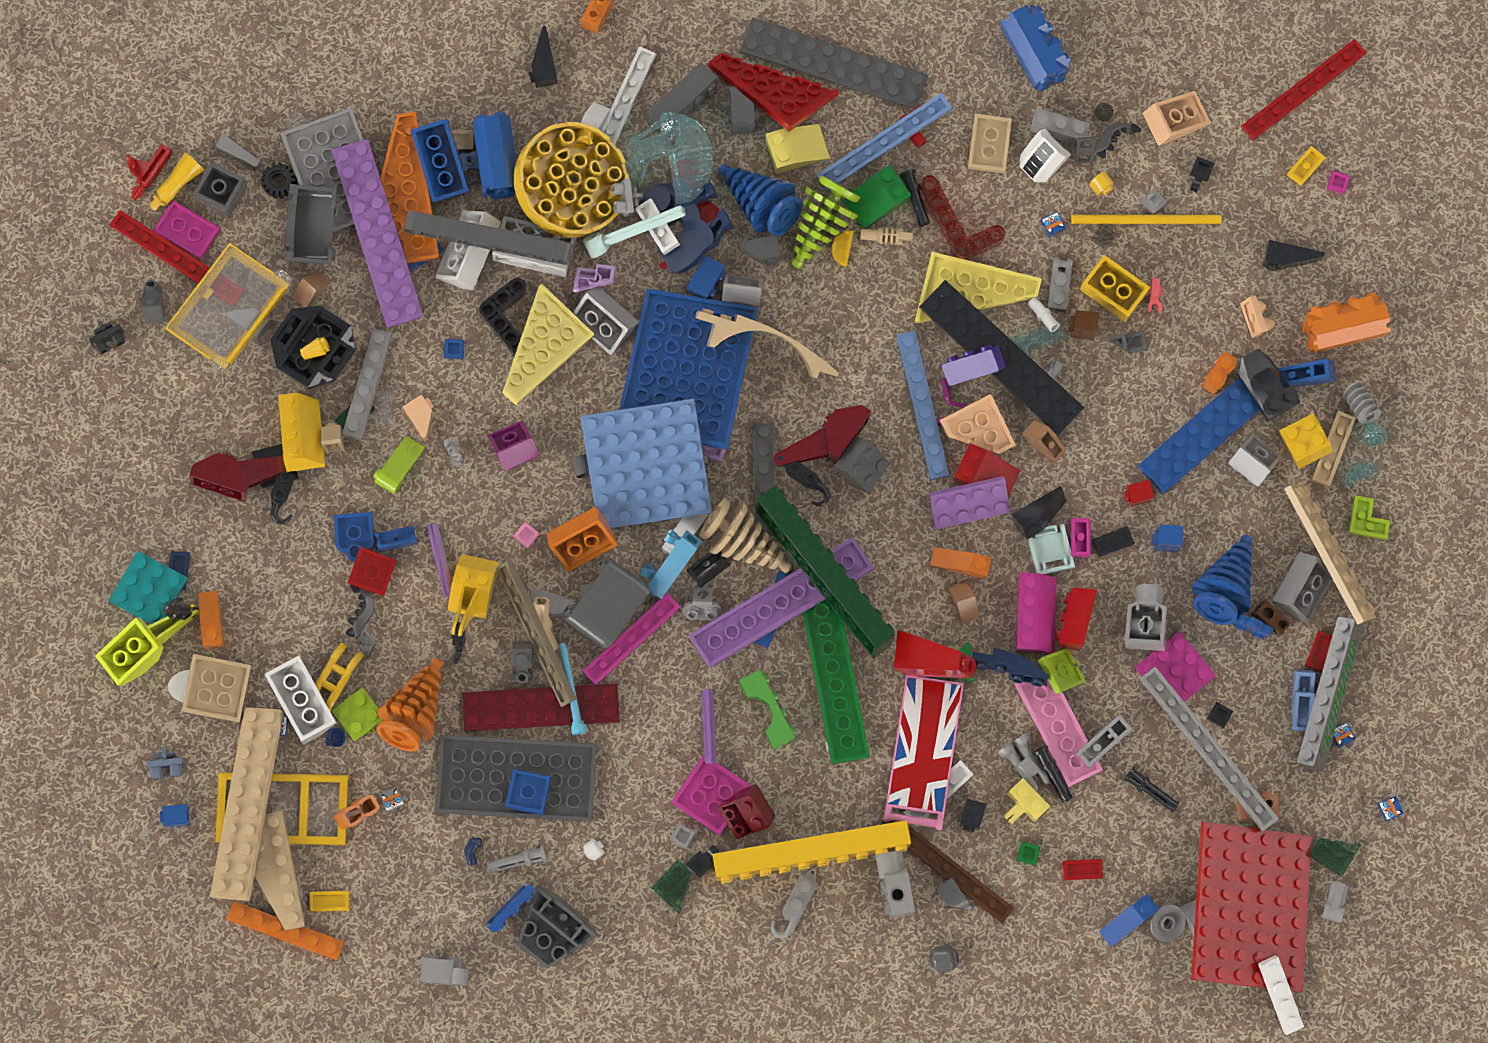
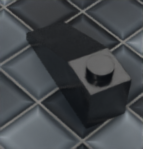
M543 26L531 65L532 72H529L531 83L535 82L536 88L558 84L546 26Z
M1269 240L1266 245L1262 266H1266V269L1270 271L1287 269L1321 261L1325 252Z
M1059 486L1011 514L1016 528L1027 540L1043 531L1066 503L1062 487Z

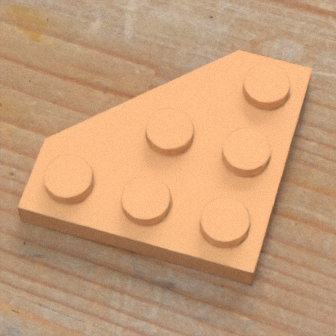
M991 394L940 419L944 431L949 438L967 444L972 443L997 454L1016 445Z

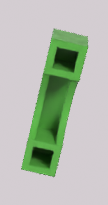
M758 670L739 679V684L748 700H759L769 707L772 714V722L765 731V735L773 751L795 741L794 736L796 732L792 724L788 725L785 718L788 716L783 707L779 708L776 702L779 698L774 690H770L768 676L766 673L762 674L761 670Z

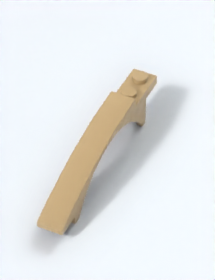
M704 308L702 312L697 311L696 319L713 323L706 346L716 347L726 338L741 332H769L781 337L796 349L802 357L810 377L818 379L819 372L838 377L839 373L822 358L801 343L767 325L736 314L734 321H731L732 317L721 314L720 317L713 315L714 311Z

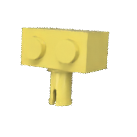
M1022 778L1007 793L1015 802V805L1003 816L1007 820L1013 815L1008 821L1010 824H1013L1025 813L1035 822L1049 809L1050 805Z

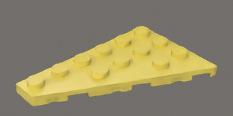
M932 252L919 306L944 280L951 284L978 310H984L1038 297L1042 278ZM918 306L914 323L932 321Z
M543 284L538 287L502 392L515 405L521 402L594 336V333Z

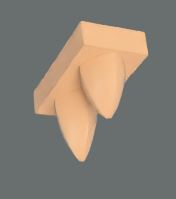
M1251 296L1240 303L1252 338L1259 337L1274 327L1276 322L1262 315L1267 305L1257 300L1256 296Z

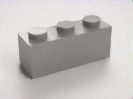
M1036 108L1029 131L1038 133L1040 130L1046 129L1054 139L1076 145L1077 137H1087L1090 123ZM1085 140L1080 142V146H1084Z

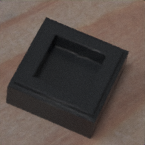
M1216 702L1207 719L1224 728L1233 711Z

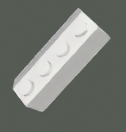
M463 210L459 218L460 221L499 228L501 225L499 220L487 212ZM449 242L434 278L461 289L473 290L490 250Z
M300 656L265 674L303 745L321 736L336 724Z

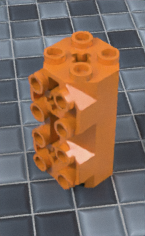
M1372 292L1359 299L1357 296L1347 299V303L1341 305L1340 301L1329 303V306L1326 307L1321 305L1312 307L1310 309L1311 312L1305 316V322H1302V330L1304 333H1307L1309 339L1307 340L1309 351L1318 353L1388 336L1391 332V327L1387 328V323H1390V316L1386 303L1384 301L1380 302L1381 296H1377L1376 292Z

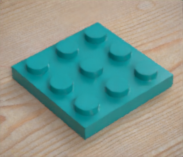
M137 551L110 597L109 602L153 624L167 617L163 611L164 607L171 600L179 597L184 584L189 578Z

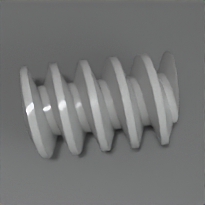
M1356 381L1344 390L1343 398L1347 400V404L1360 423H1370L1380 417L1381 410H1378L1377 404H1373L1374 399L1370 398L1371 395L1369 392H1366L1367 389L1363 386L1362 381Z

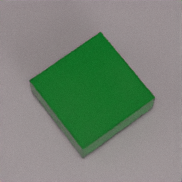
M1022 841L1016 861L1035 866L1040 846Z

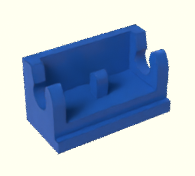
M413 525L375 533L379 552L417 545Z

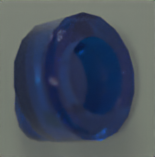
M330 728L325 739L326 745L331 747L342 746L345 741L344 731L341 728Z

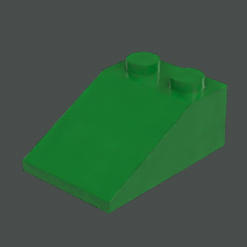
M888 165L853 191V193L860 196L858 202H852L847 198H844L842 201L850 211L858 215L856 221L860 227L867 229L909 202L911 194L891 165Z

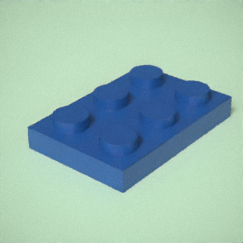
M525 882L485 926L493 933L501 931L507 924L505 922L509 916L513 918L520 911L519 906L523 902L527 903L534 896L532 892L535 889Z

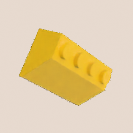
M300 393L278 395L283 459L287 472L325 467L324 449L321 443L322 425L319 400Z

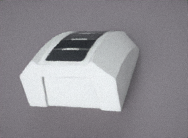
M1042 129L1021 153L1019 167L1034 182H1047L1071 154L1046 129Z

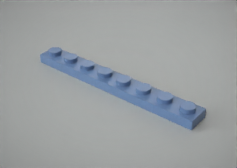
M940 93L817 174V178L819 179L823 175L840 184L951 111V105L944 95ZM823 185L825 190L828 192L830 189Z
M916 332L897 334L896 337L930 480L949 477Z

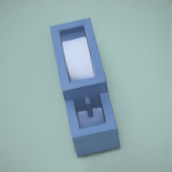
M1294 669L1292 730L1306 731L1315 700L1314 685L1316 673L1312 670Z

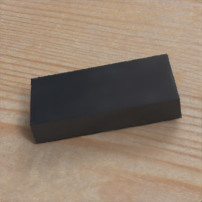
M1128 526L1092 539L1099 558L1135 544Z

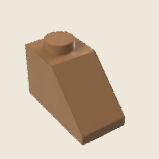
M1035 420L1022 434L1030 445L1053 463H1056L1066 451L1065 446L1049 426Z

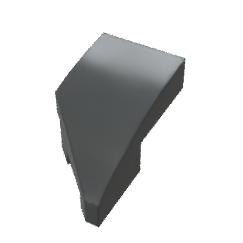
M1144 331L1109 337L1112 343L1129 354L1148 351Z
M952 877L935 889L947 906L969 911L972 909Z

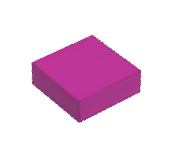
M1332 170L1326 189L1345 194L1350 176Z

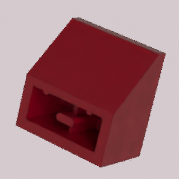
M757 784L738 791L718 806L719 811L736 839L769 828L776 816Z

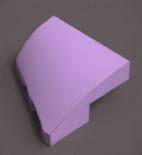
M596 264V269L577 267L573 292H580L614 283L615 266Z

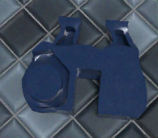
M707 177L703 179L700 185L686 187L682 179L672 178L670 183L658 184L649 188L643 195V199L639 202V205L651 198L660 213L680 205L685 209V216L667 223L668 226H671L678 221L681 222L684 230L675 234L680 245L665 255L658 247L672 274H681L694 267L707 252L719 245L721 238L727 230L734 228L724 209L719 210L713 222L706 224L702 221L700 210L697 206L700 203L707 202L709 199L718 198L712 183Z

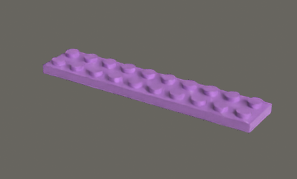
M368 139L332 149L387 328L423 318L424 316Z
M854 537L831 550L835 556V561L845 567L846 574L850 579L853 578L856 581L874 570ZM800 568L689 635V638L710 669L822 602L825 598Z

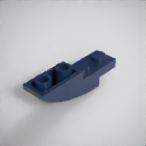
M996 648L993 649L992 655L973 652L972 658L975 659L976 668L979 670L990 669L997 673L1008 672L1009 680L1015 683H1031L1037 687L1048 686V675L1024 657Z

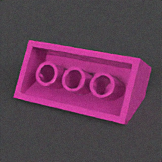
M1020 572L1018 576L1015 652L1054 653L1057 578L1040 573Z

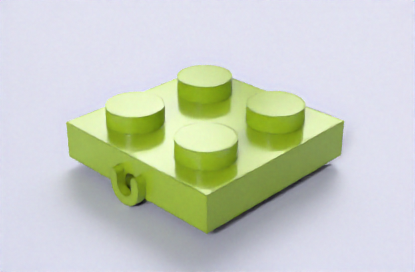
M1068 648L1038 660L1043 671L1048 675V680L1055 694L1086 682L1079 670V662L1074 660Z
M363 687L353 695H349L347 699H344V702L332 710L354 742L367 733H372L375 727L382 721L377 715L379 707Z

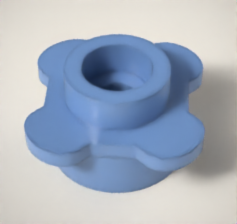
M472 151L468 154H460L464 171L479 167L477 152Z

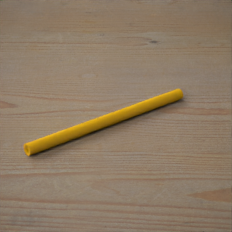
M1071 215V224H1221L1222 222L1221 215Z

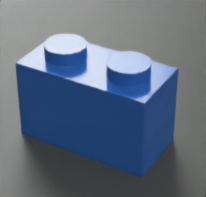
M705 255L687 286V292L696 297L713 299L717 292L716 285L718 282L722 283L727 274L724 272L725 265Z
M1160 524L1151 537V545H1154V550L1178 552L1183 541V526Z

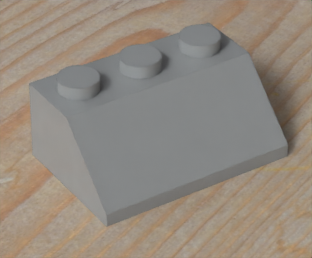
M600 287L592 288L586 292L573 312L594 333L592 340L610 355H613L639 324L637 319Z
M1299 552L1272 601L1280 609L1309 624L1329 589L1333 578L1326 565L1318 557Z

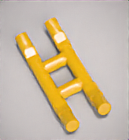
M340 643L337 649L334 650L316 683H314L319 692L322 687L332 692L326 702L330 712L350 676L363 658V654L357 652L346 669L336 664L347 648L344 643ZM332 670L342 676L336 686L326 680Z

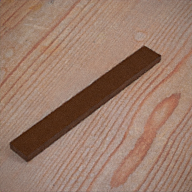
M883 820L880 825L888 824L889 822H884ZM908 825L911 845L907 850L945 880H949L952 877L964 895L1003 924L1014 908Z

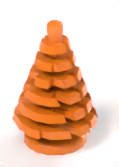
M434 658L430 666H425L420 670V673H416L403 686L402 691L399 689L377 711L378 717L382 719L377 726V733L390 745L412 752L419 749L422 734L425 742L434 736L437 705L435 703L438 704L439 683L441 682L439 670L443 666V662L440 659Z

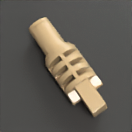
M880 227L878 230L861 229L860 240L877 241L879 244L903 245V242L913 241V233L903 232L902 228Z

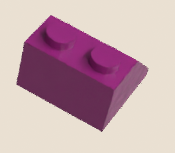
M522 420L487 435L504 471L514 469L516 466L532 461L539 456L533 439Z

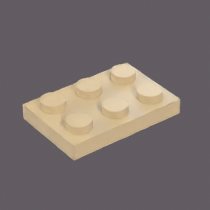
M982 114L974 115L968 169L1005 174L1012 118Z

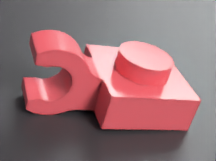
M1152 278L1150 282L1148 312H1151L1152 306L1158 307V313L1162 311V304L1158 301V297L1162 296L1163 285H1160L1159 278Z

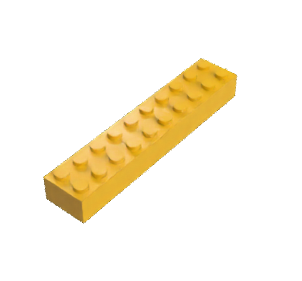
M907 820L712 855L717 881L721 880V884L733 882V878L738 877L741 880L752 879V875L755 874L765 877L772 875L773 871L778 870L779 874L791 872V868L796 867L799 870L809 869L810 865L818 864V867L827 866L830 861L837 860V863H845L849 861V858L856 857V860L867 859L870 854L879 855L893 850L906 852L907 848L911 845Z

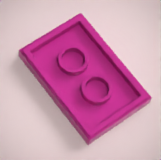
M173 200L153 231L192 256L202 260L221 231V228Z

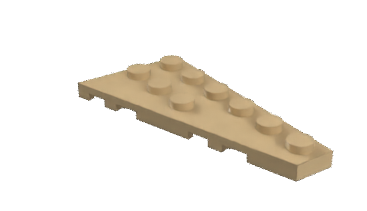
M281 810L265 814L254 876L284 929L288 931L305 927L284 812Z

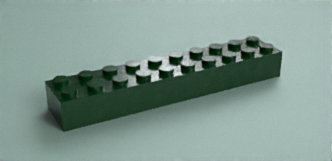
M776 486L772 487L757 498L754 511L873 659L892 646L895 630L889 623L886 624L884 622L881 612L877 608L874 609L872 607L869 597L865 593L862 594L860 592L857 582L847 576L845 567L835 561L832 551L823 546L820 536L810 530L811 526L806 519L802 520L798 515L799 511L794 504L790 505L786 500L787 496L784 491L778 490Z

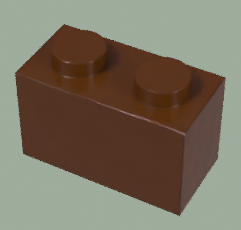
M1076 310L1074 316L1071 315L1068 323V332H1071V338L1094 340L1098 331L1099 312Z

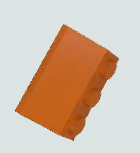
M596 506L547 533L550 549L568 572L618 545L606 518Z

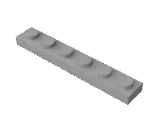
M373 329L342 432L345 437L360 440L363 438L393 335L391 332Z

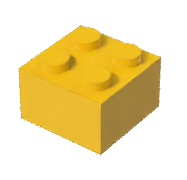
M1314 413L1279 430L1281 439L1298 469L1333 452L1331 443Z

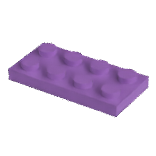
M1004 476L929 493L935 529L1010 513Z

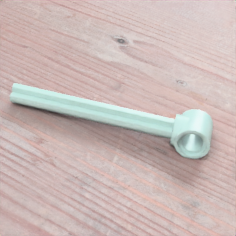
M680 205L606 235L595 232L585 237L582 242L590 257L596 258L604 254L609 249V245L685 216V209Z

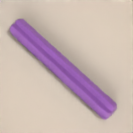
M432 523L427 525V530L443 594L445 597H450L452 579L438 524Z
M705 689L701 692L704 757L706 764L716 763L713 691Z

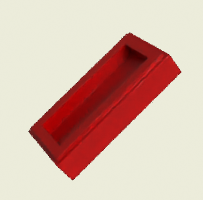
M1317 631L1305 667L1322 673L1332 635Z
M1102 859L1062 861L1064 881L1103 879Z

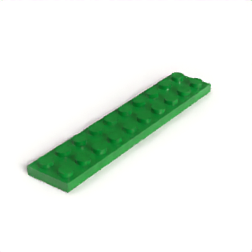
M823 600L802 614L831 765L868 759L870 755L844 622L829 603Z

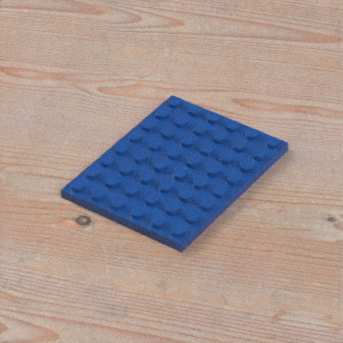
M647 288L619 410L695 398L702 445L728 450L754 331L734 334L720 342L716 347L706 346L713 323L696 319L695 316L697 311L702 312L704 308L714 311L713 315L720 317L721 314L732 317L731 321H734L735 314L756 321L758 307Z

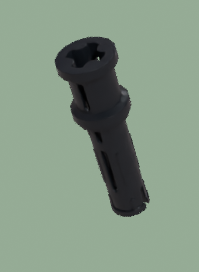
M910 169L902 172L900 178H903L904 184L911 194L910 199L919 227L930 224L921 197V185L918 184L915 175L916 169Z
M1044 745L1033 751L1032 754L1038 759L1041 765L1040 769L1048 775L1061 802L1065 803L1073 798L1057 770L1056 760L1052 759L1047 750L1049 747Z
M1134 766L1123 779L1125 782L1128 781L1137 787L1138 791L1147 793L1172 813L1180 803L1152 784L1148 776L1144 777L1137 772Z

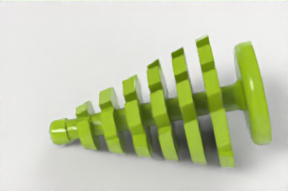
M823 175L820 176L819 182L831 190L829 197H825V195L806 186L805 192L825 205L822 208L804 198L803 204L819 213V215L815 217L804 210L801 211V216L814 224L811 228L799 222L798 228L808 233V235L804 237L797 233L796 240L803 244L801 247L796 245L794 247V252L798 254L791 264L796 269L802 268L806 258L811 260L814 257L810 253L811 249L817 252L823 249V247L815 243L817 239L826 244L832 241L821 233L822 229L835 236L841 232L827 224L828 219L844 228L850 224L833 214L834 209L853 220L858 217L857 214L838 204L842 197L852 202H858L860 196Z

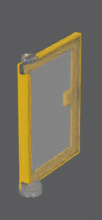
M229 243L165 327V330L212 361L211 366L216 370L221 371L223 369L227 371L290 288L294 279L281 269H278L276 273L272 272Z

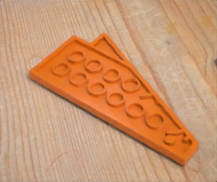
M416 111L397 114L380 177L407 264L439 259L437 240L435 238L410 234L404 231L408 211L432 215L428 186L411 134V129L418 128Z

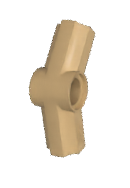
M536 597L533 599L534 609L554 651L559 649V645L551 630L553 624L549 617L550 600L546 597Z

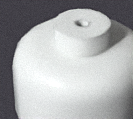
M592 839L583 847L585 855L591 860H596L604 854L602 849L604 845L601 841L597 842L595 839Z

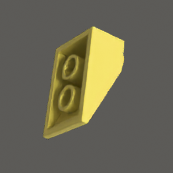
M819 124L795 127L790 132L784 128L766 134L765 141L776 174L830 159Z

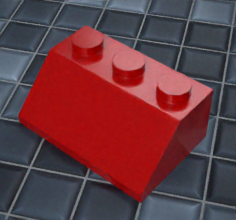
M1072 588L1070 593L1066 592L1064 603L1067 604L1066 611L1062 610L1060 622L1063 623L1062 628L1057 629L1055 640H1058L1057 646L1076 651L1082 649L1097 589Z

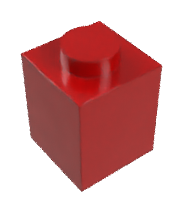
M1149 480L1129 484L1123 492L1125 502H1129L1130 507L1152 502L1154 499Z

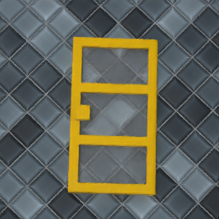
M219 772L216 843H220L233 773ZM272 774L265 814L281 810L284 812L290 844L346 845V828L340 829L334 816L339 810L347 807L349 776Z

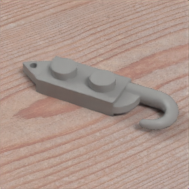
M815 868L803 875L800 874L782 910L784 918L789 921L786 930L778 932L775 928L776 922L772 921L771 931L777 938L789 937L798 924L818 884L816 882Z

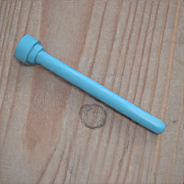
M560 643L559 651L563 670L576 696L567 646L565 643ZM576 699L570 703L574 721L571 727L572 735L587 733L586 724H584V721H581L578 701Z

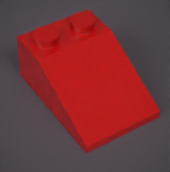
M969 443L953 482L965 485L1004 476L1009 497L1020 470L988 450Z

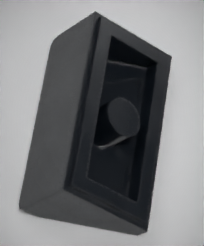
M721 551L717 554L708 553L686 571L701 588L728 568L730 563L726 557L721 556Z

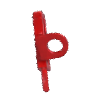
M161 144L149 162L134 159L131 154L126 155L128 167L134 176L138 177L136 182L139 184L131 191L132 199L137 200L142 197L144 188L148 189L168 159H170V156H172L173 151L171 148Z

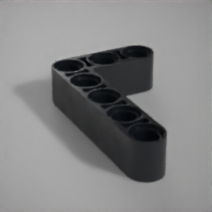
M514 278L483 301L479 307L481 318L513 357H515L521 335L503 315V312L526 295V283L522 278ZM516 285L523 287L519 292L513 290ZM503 296L508 298V301L505 303L498 301ZM486 308L493 309V312L489 315L483 313ZM498 322L505 324L502 329L495 327ZM511 336L517 338L514 343H508L507 339Z

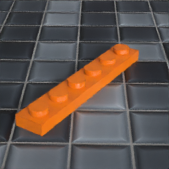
M235 901L226 919L334 960H338L344 945V941L306 927L286 931L278 917Z

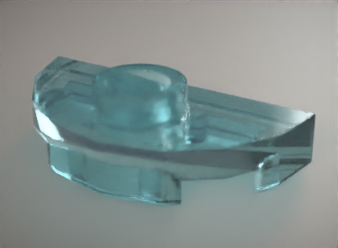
M1355 463L1344 474V488L1348 489L1380 472L1370 463Z

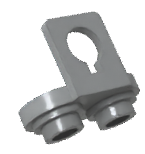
M693 588V601L687 602L683 606V615L690 620H715L721 616V606L716 602H712V588ZM704 592L708 595L705 596V599H700V596L697 594Z

